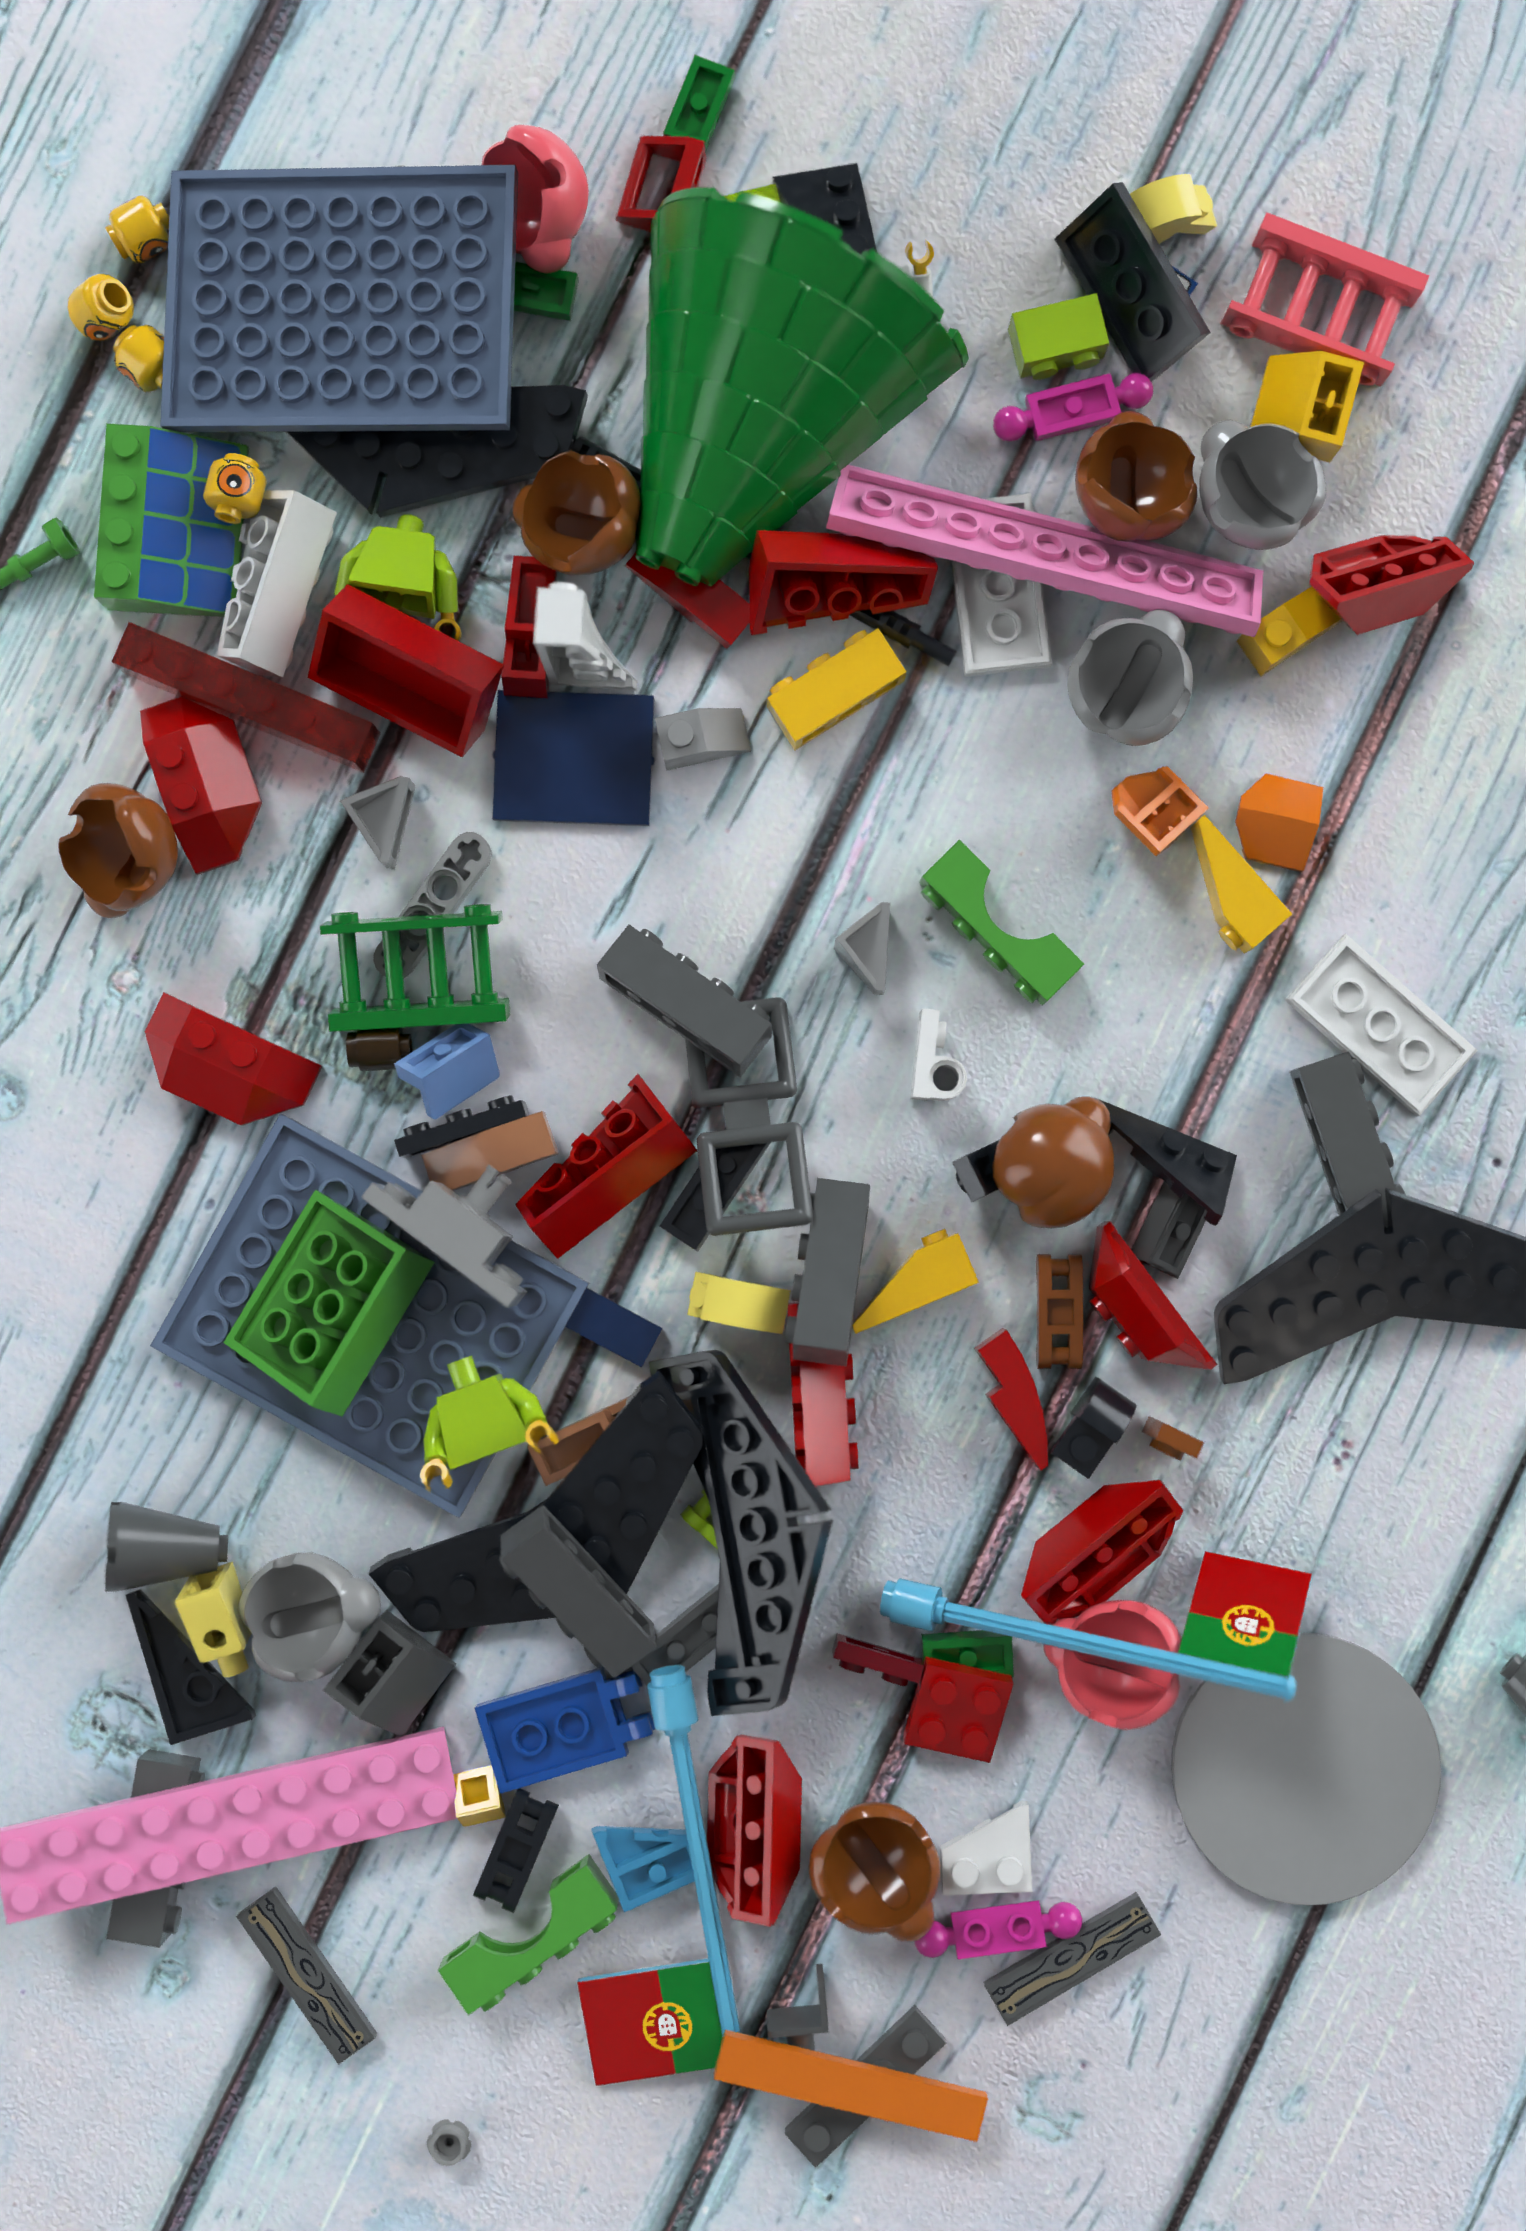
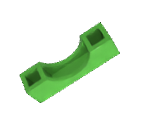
M959 839L921 877L919 883L924 887L921 891L922 896L936 910L939 911L944 907L955 918L952 922L953 927L966 940L971 941L975 938L986 949L983 953L984 958L997 971L1002 972L1006 969L1017 980L1014 987L1027 1001L1033 1003L1037 1000L1041 1005H1044L1084 963L1054 933L1037 939H1020L1006 934L998 928L990 918L984 901L985 884L991 870Z
M590 1854L553 1879L549 1890L552 1905L551 1919L546 1927L536 1936L522 1942L505 1943L494 1940L480 1931L443 1957L438 1972L468 2016L480 2007L484 2012L493 2008L506 1996L504 1990L516 1981L520 1985L528 1983L542 1971L543 1968L540 1964L553 1955L557 1959L563 1958L578 1946V1937L590 1929L597 1933L616 1918L614 1912L617 1911L618 1896Z

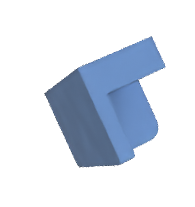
M471 1024L453 1025L394 1063L398 1078L420 1090L427 1116L434 1120L500 1076L490 1034Z

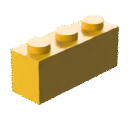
M879 628L869 634L865 630L857 632L844 642V650L832 657L829 653L819 656L806 667L809 672L796 680L792 676L786 677L770 689L772 695L767 697V708L794 750H797L905 681L907 671Z

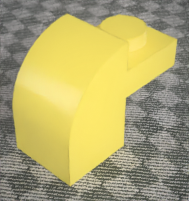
M1190 174L1165 177L1148 183L1130 193L1159 244L1176 233L1205 235L1217 227L1212 210L1213 202L1207 193L1206 186L1193 185Z
M695 1272L693 1286L689 1295L690 1303L687 1315L698 1317L701 1320L740 1328L783 1334L791 1290Z

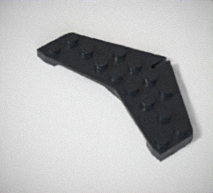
M567 385L511 387L510 430L299 431L286 433L371 515L374 511L383 477H386L376 512L382 518L535 479L541 466L549 459L570 450L573 451L588 395L586 390Z
M1385 1188L1388 1227H1384L1382 1196L1376 1189L1217 1303L1214 1310V1323L1220 1378L1223 1384L1247 1381L1394 1316L1526 1329V1237Z
M708 1350L650 1361L651 1376L660 1371L699 1422L703 1432L702 1447L693 1465L710 1504L720 1560L715 1669L708 1671L707 1686L711 1716L772 1710L783 1705L789 1695L833 1523L832 1519L798 1524L797 1516L831 1511V1509L723 1352Z
M658 1371L639 1384L626 1400V1405L546 1500L528 1512L416 1550H412L409 1547L389 1554L370 1567L369 1575L414 1629L421 1632L556 1618L547 1607L542 1609L533 1601L528 1587L519 1577L516 1579L511 1578L503 1569L499 1560L501 1556V1535L544 1505L627 1594L702 1447V1428L664 1376Z

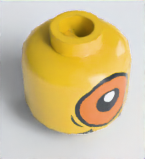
M139 195L110 211L109 221L111 224L105 228L123 259L130 257L136 263H143L168 249L169 216L161 202L153 206L147 197Z
M96 274L88 277L74 289L68 298L67 309L75 328L84 336L92 340L105 341L114 337L129 324L133 318L134 304L129 291L118 279L107 274Z
M133 325L126 328L114 343L113 350L115 352L114 362L116 368L138 389L144 392L155 391L158 388L162 389L164 335L150 325L139 327Z
M228 453L225 454L224 458L213 461L210 466L203 498L206 504L215 511L214 515L216 518L227 523L239 524L241 519H249L258 514L267 480L255 460L241 454Z

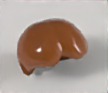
M1134 411L1121 412L1114 416L1108 425L1096 430L1082 448L1075 473V488L1078 501L1085 516L1093 526L1113 540L1122 542L1133 540L1149 541L1166 537L1181 528L1190 518L1195 508L1198 496L1197 485L1194 483L1192 471L1195 456L1183 438L1174 431L1154 426L1151 419L1141 413Z
M570 450L558 454L541 466L533 483L524 486L516 496L512 513L516 524L521 528L523 543L535 559L546 567L567 575H589L601 572L615 565L631 550L636 539V526L640 515L641 499L638 485L624 464L610 456L600 454L596 456L582 455Z
M99 783L89 786L78 796L68 813L70 816L77 815L75 827L70 834L61 837L58 843L62 865L70 878L83 889L85 900L95 913L104 918L121 917L130 909L140 907L151 900L165 887L172 877L177 865L178 856L177 840L168 815L158 803L127 786Z
M1083 1096L1076 1097L1064 1105H1036L1016 1114L1013 1117L1016 1122L1000 1138L995 1150L993 1179L1000 1193L1006 1199L1016 1204L1022 1220L1034 1227L1062 1228L1087 1217L1108 1195L1114 1177V1151L1108 1136L1111 1118L1105 1104L1096 1098Z
M865 1802L846 1809L838 1822L830 1826L818 1837L811 1850L809 1877L816 1896L833 1917L854 1931L869 1935L886 1932L903 1942H913L921 1939L930 1931L934 1923L932 1899L937 1892L940 1880L939 1855L928 1832L915 1816L901 1807L890 1803Z

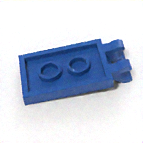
M600 1667L477 1704L474 1709L500 1794L626 1757L629 1753L626 1742L653 1735L652 1730H655L651 1711L635 1715L626 1720L620 1697L640 1691L639 1687L643 1686L641 1678L636 1672L629 1670L615 1678L607 1679L604 1667Z

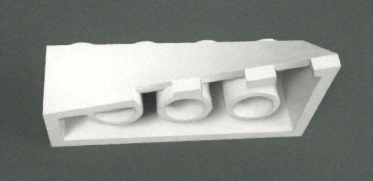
M295 490L264 491L258 514L251 518L250 524L245 523L241 526L239 541L246 544L243 560L239 564L234 565L231 581L234 582L237 594L236 598L231 599L226 605L217 652L218 657L258 675L284 676L285 670L293 659L292 648L298 630L306 619V606L311 590L320 576L319 566L325 547L330 543L333 536V523L337 512Z
M563 582L551 583L550 588H538L534 644L550 685L637 690V681L613 655L599 634L589 609L585 591L577 590L578 587L574 584Z

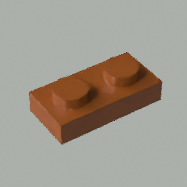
M1150 1416L1142 1430L1143 1433L1152 1437L1149 1446L1179 1461L1182 1460L1184 1454L1197 1459L1204 1445L1203 1441Z

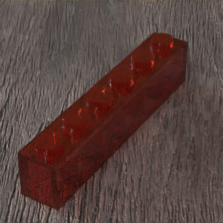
M128 622L112 659V663L126 675L179 697L186 698L215 712L363 773L381 734L373 722L131 622Z

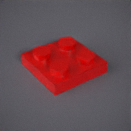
M925 1657L920 1683H918L903 1734L904 1744L990 1763L1014 1685L1012 1676Z

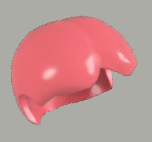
M515 125L508 130L505 140L495 143L486 151L482 157V165L516 166L518 170L516 254H521L526 264L533 270L545 274L561 270L567 264L570 257L572 239L578 233L584 220L589 196L587 177L576 154L560 137L541 127Z
M1132 1600L1103 1602L1089 1607L1077 1618H1062L1051 1624L1178 1653L1182 1640L1175 1624L1162 1611L1146 1603ZM1043 1644L1046 1657L1058 1669L1059 1682L1070 1705L1080 1714L1097 1722L1121 1730L1142 1728L1164 1716L1173 1707L1178 1698L1180 1689L1179 1674Z

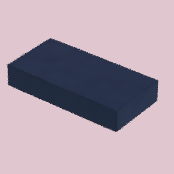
M589 1288L585 1290L566 1325L568 1329L641 1368L663 1329Z

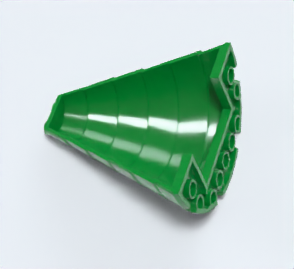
M695 187L682 189L664 198L651 222L649 322L646 326V379L643 387V436L641 439V505L637 523L635 557L639 562L652 569H659L660 566L675 571L674 574L680 580L690 585L698 586L701 582L708 586H713L753 550L757 530L776 531L798 513L797 510L841 476L840 471L928 400L927 395L955 374L960 368H964L969 356L960 332L953 328H950L947 332L940 323L944 313L943 308L916 281L875 250L864 251L859 255L840 239L842 230L780 202L741 191L733 202L728 201L714 187Z

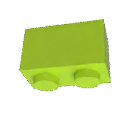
M1097 293L1012 313L1008 326V333L1020 379L1032 376L1034 380L1046 379L1055 375L1059 369L1074 366L1076 370L1091 368L1097 365L1101 359H1104L1109 346V339Z

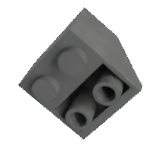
M386 1610L375 1621L323 1691L359 1719L402 1736L455 1667L456 1663Z

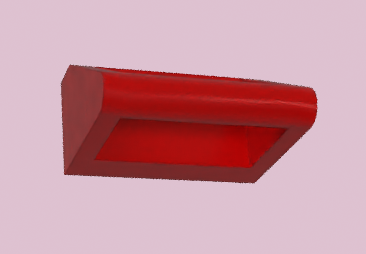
M640 136L615 219L621 224L651 232V222L658 211L636 208L652 155L655 154L680 162L671 194L682 189L695 188L699 185L706 162L705 141L685 136Z

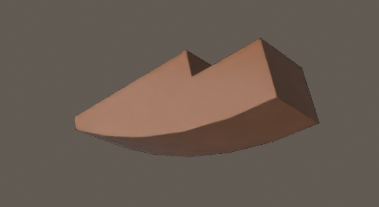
M541 1111L424 1153L421 1156L429 1180L443 1183L454 1191L475 1184L485 1172L488 1164L500 1172L499 1176L500 1174L502 1175L517 1170L520 1167L559 1155L546 1114Z
M629 1396L556 1431L555 1433L559 1438L556 1445L548 1436L538 1441V1447L541 1450L540 1454L536 1453L530 1445L527 1446L545 1486L567 1476L623 1409Z

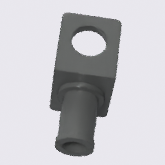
M816 1964L819 2004L767 2010L768 2037L787 2036L788 2045L815 2051L813 2034L829 2033L823 1964Z

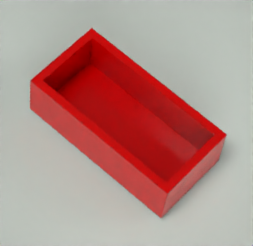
M347 584L322 610L307 678L463 758L485 731L504 664Z

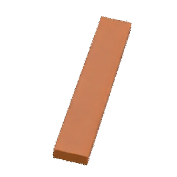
M726 2029L714 2071V2080L978 2142L988 2102V2095L985 2091Z

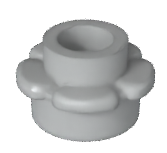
M445 2119L433 2126V2133L427 2139V2148L437 2163L450 2166L467 2157L471 2149V2141L468 2140L469 2130L462 2122L454 2121L452 2123ZM447 2138H452L454 2143L452 2145H447L445 2140Z

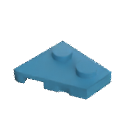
M611 1826L591 1828L624 1913L695 1881L686 1830Z

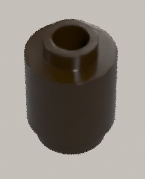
M402 1027L357 1030V1032L347 1033L346 1053L349 1067H359L360 1071L396 1070L394 1063L413 1052L411 1034H404Z

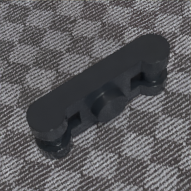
M518 1788L473 1893L474 1897L483 1901L488 1897L502 1903V1909L513 1914L559 1804L549 1800L542 1803L530 1798V1792ZM521 1814L538 1820L533 1832L517 1825ZM497 1871L514 1878L511 1886L494 1880Z

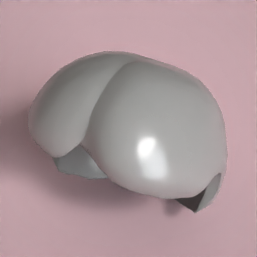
M1225 420L1214 424L1204 434L1201 441V454L1204 464L1199 478L1200 498L1205 516L1212 527L1224 538L1239 546L1250 549H1273L1289 543L1296 536L1299 529L1306 526L1317 516L1326 498L1324 472L1319 460L1311 455L1300 443L1298 432L1283 425L1272 423L1247 427L1233 420Z
M1153 610L1139 619H1113L1098 626L1091 632L1070 665L1067 681L1071 705L1078 718L1089 730L1107 734L1112 739L1125 745L1142 746L1164 738L1178 725L1188 707L1193 684L1191 661L1183 649L1185 629L1179 617L1166 610Z
M313 1552L295 1553L268 1562L254 1574L241 1595L239 1614L241 1620L253 1635L252 1652L259 1667L271 1676L283 1681L306 1682L328 1675L344 1662L357 1646L363 1630L373 1623L378 1616L381 1600L378 1590L369 1581L353 1577L347 1569L336 1561Z

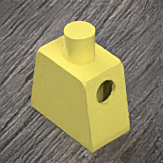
M233 1562L218 1566L217 1571L190 1576L175 1599L176 1607L198 1660L201 1663H206L217 1659L222 1675L225 1678L238 1675L249 1668L243 1649H245L252 1634L240 1618L239 1602L242 1590Z

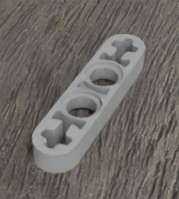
M465 832L458 835L399 917L412 916L417 912H425L429 915L454 914L491 861L492 851L487 841L475 832ZM475 843H478L480 845L477 850L481 854V858L478 862L470 859L462 870L470 874L464 881L455 870L447 868V866L453 861L458 867L465 857L460 851L462 846L472 847ZM451 877L456 880L458 889L452 899L440 900L435 897L434 885L439 878ZM399 930L409 941L419 945L415 952L408 945L402 952V959L405 961L403 978H406L427 952L426 934L415 936L409 930ZM381 940L374 952L373 962L376 969L385 976L383 942Z

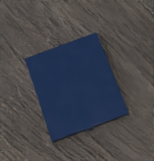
M498 690L495 751L492 753V757L495 760L493 821L649 826L652 765L655 763V758L652 756L654 695L548 692L547 698L504 696L503 690Z

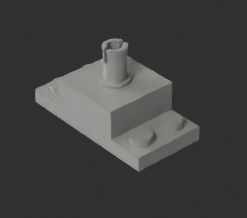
M489 1164L466 1197L463 1195L459 1196L443 1183L430 1181L418 1198L399 1184H392L391 1182H388L386 1185L372 1183L361 1198L507 1308L517 1306L527 1293L525 1289L519 1286L523 1278L503 1263L501 1265L497 1263L495 1267L493 1266V1263L513 1236L492 1221L487 1212L512 1181L500 1174L489 1188L500 1173Z

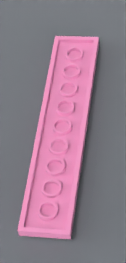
M847 465L840 471L841 476L838 478L826 529L838 531L846 536H858L882 542L889 547H901L925 553L932 558L949 559L967 564L976 569H988L1008 574L1019 580L1027 579L1051 585L1063 591L1071 590L1094 596L1102 601H1114L1134 606L1145 612L1166 610L1185 622L1200 623L1220 628L1232 634L1240 633L1255 637L1261 624L1263 570L1150 541L1133 540L1122 542L1113 540L1102 534L1095 527Z
M439 1727L1 1827L0 1891L6 1922L11 1924L457 1819L454 1803L457 1793L444 1727Z

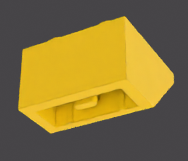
M1324 351L1270 355L1267 360L1250 427L1272 423L1290 428L1299 433L1298 439L1311 455L1315 456L1318 460L1330 463L1343 445L1364 362Z

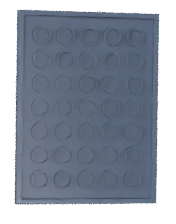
M465 165L171 171L160 427L178 432L510 430L518 170L516 166Z
M280 1113L150 1346L460 1518L496 1453L451 1470L447 1462L446 1468L452 1479L451 1487L446 1489L442 1476H436L430 1482L431 1492L426 1490L420 1473L425 1465L424 1436L429 1412L437 1404L436 1397L456 1390L447 1364L472 1355L481 1380L500 1373L503 1379L513 1378L531 1391L590 1283L511 1240L493 1263V1266L495 1267L497 1263L500 1265L503 1263L523 1278L519 1286L525 1289L527 1293L517 1306L507 1308L361 1198L372 1183L386 1185L388 1182L392 1184L397 1183L416 1198L420 1196L423 1192L422 1190ZM315 1190L322 1192L435 1262L343 1417L311 1407L223 1343Z

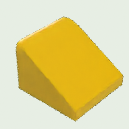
M492 1765L453 1774L457 1793L454 1800L456 1818L462 1826L476 1825L502 1819L506 1816L502 1794H500Z

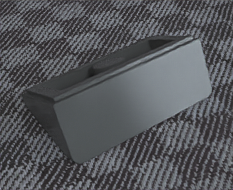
M1164 1181L1131 1249L1139 1261L1178 1279L1206 1222L1204 1217L1207 1211L1188 1194L1181 1198L1177 1196Z

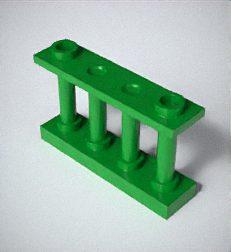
M491 904L464 906V913L359 919L358 912H340L331 914L332 921H326L320 925V935H338L343 1001L339 1002L340 1008H334L328 1013L329 1032L507 1021L510 1016L509 998H498V992L493 991L488 925L499 924L503 920L502 911H491ZM470 926L475 993L471 994V1000L454 1001V995L449 994L444 927ZM426 929L431 995L427 996L428 1003L410 1004V997H405L399 930ZM382 931L387 998L383 999V1005L366 1006V1000L361 999L355 933Z

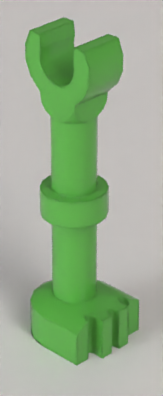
M56 517L42 525V530L48 541L23 556L15 554L7 559L8 565L0 569V590L18 579L24 582L31 578L33 570L58 555L65 560H70L80 554L75 540L61 520Z

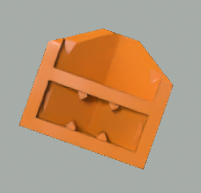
M1168 766L1158 768L1153 772L1128 776L1111 791L1114 815L1155 856H1158L1171 846L1209 809Z
M1267 773L1241 796L1235 819L1244 858L1303 872L1320 824L1323 787Z

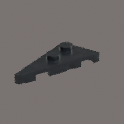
M1100 1100L1110 1112L1111 1126L1108 1135L1115 1130L1133 1146L1130 1154L1157 1178L1164 1180L1169 1188L1180 1198L1185 1194L1193 1198L1207 1211L1204 1219L1216 1226L1224 1213L1237 1155Z
M141 1589L125 1595L170 1745L240 1724L256 1717L255 1710L210 1662L201 1663L198 1660L192 1643Z

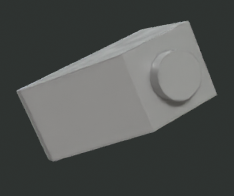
M697 708L655 718L666 771L751 752L741 708Z

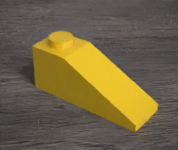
M1310 587L1261 618V624L1255 637L1242 634L1236 642L1259 675L1263 676L1335 627L1342 620L1329 608L1313 587Z
M1204 815L1191 827V832L1214 918L1221 927L1218 933L1231 949L1236 951L1239 948L1245 954L1264 940L1288 919L1292 913Z
M944 1228L921 1238L924 1246L911 1253L855 1318L852 1324L854 1333L857 1334L979 1283L959 1233L948 1236Z

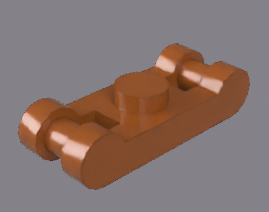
M1037 1254V1369H1051L1052 1365H1067L1068 1369H1082V1255L1068 1254L1067 1259H1051V1254ZM1052 1276H1067V1289H1052ZM1052 1334H1068L1067 1347H1052Z

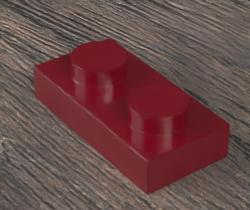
M838 1633L836 1634L832 1654L833 1658L840 1660V1667L856 1673H864L866 1668L883 1673L881 1677L883 1680L900 1686H907L908 1680L920 1683L924 1669L922 1658Z

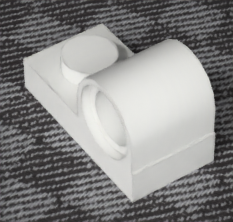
M922 1008L919 1013L910 1099L948 1101L958 1096L965 1088L967 1073L964 1066L954 1058L935 1055L936 1047L944 1048L947 1023L939 1021L940 1010ZM945 1067L954 1072L956 1084L952 1090L942 1091L934 1085L933 1074L936 1069Z

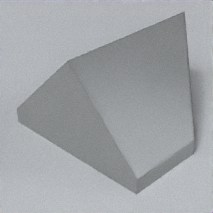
M403 776L340 800L378 860L386 868L393 870L396 867L416 787L410 778Z
M881 902L836 938L833 948L875 995H883L885 992L890 903Z

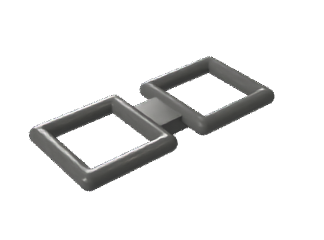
M780 997L742 1001L745 1005L749 1002L756 1004L771 1016L778 1081L708 1089L704 1052L685 1039L692 1103L698 1108L724 1105L726 1130L705 1132L697 1137L706 1229L713 1236L808 1225L813 1220L802 1127L797 1122L770 1124L768 1100L790 1098L797 1092L787 1004ZM786 1141L794 1208L723 1217L715 1149Z

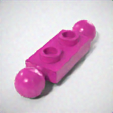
M1111 373L1027 394L1025 398L1027 410L1022 411L1016 406L1003 407L994 417L993 429L1001 440L1012 442L1020 439L1026 430L1032 427L1037 442L1106 424L1114 416L1121 413L1120 404H1124L1131 409H1140L1146 406L1153 396V385L1151 380L1144 374L1132 373L1126 376L1118 387H1114Z
M1039 1900L951 1912L952 1927H945L942 1923L934 1921L930 1931L921 1939L914 1941L917 1950L923 1956L929 1958L941 1956L945 1953L948 1946L954 1945L957 1959L1047 1947L1045 1933L1051 1932L1060 1939H1070L1076 1936L1082 1927V1915L1079 1909L1069 1902L1056 1903L1050 1908L1048 1913L1041 1914Z

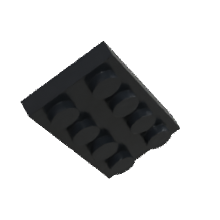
M1123 182L1113 183L1054 238L1086 294L1097 293L1105 327L1132 373L1144 374L1153 382L1211 333Z

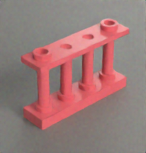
M1266 212L1252 243V246L1261 249L1263 255L1245 301L1242 304L1231 300L1221 324L1229 327L1230 331L1239 337H1255L1294 353L1324 351L1362 361L1364 365L1359 383L1367 386L1375 384L1382 386L1395 363L1385 360L1381 356L1399 310L1403 306L1410 308L1414 306L1423 293L1430 275ZM1285 258L1300 264L1304 270L1283 320L1259 310L1278 262ZM1326 274L1341 280L1344 286L1325 335H1321L1300 327L1319 276ZM1363 290L1380 295L1384 300L1365 351L1340 342L1359 293Z

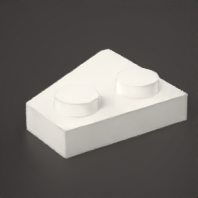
M1019 1801L1013 1805V1809L991 1821L990 1819L976 1825L970 1833L964 1836L958 1835L940 1846L943 1895L1032 1892L1029 1805L1027 1801Z

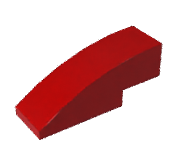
M636 552L625 564L631 572L691 623L694 621L726 649L733 644L750 623L749 603L720 579L713 586H708L701 582L698 586H693L680 580L673 570L660 566L659 569H652L636 559Z
M513 556L505 621L504 668L501 678L504 696L547 698L549 680L534 644L538 588H550L551 583L557 582V571L546 567L531 556Z
M1002 1328L974 1348L999 1383V1385L985 1395L1035 1466L1043 1470L1048 1466V1444L1043 1409L1035 1382L1022 1353L1007 1329Z

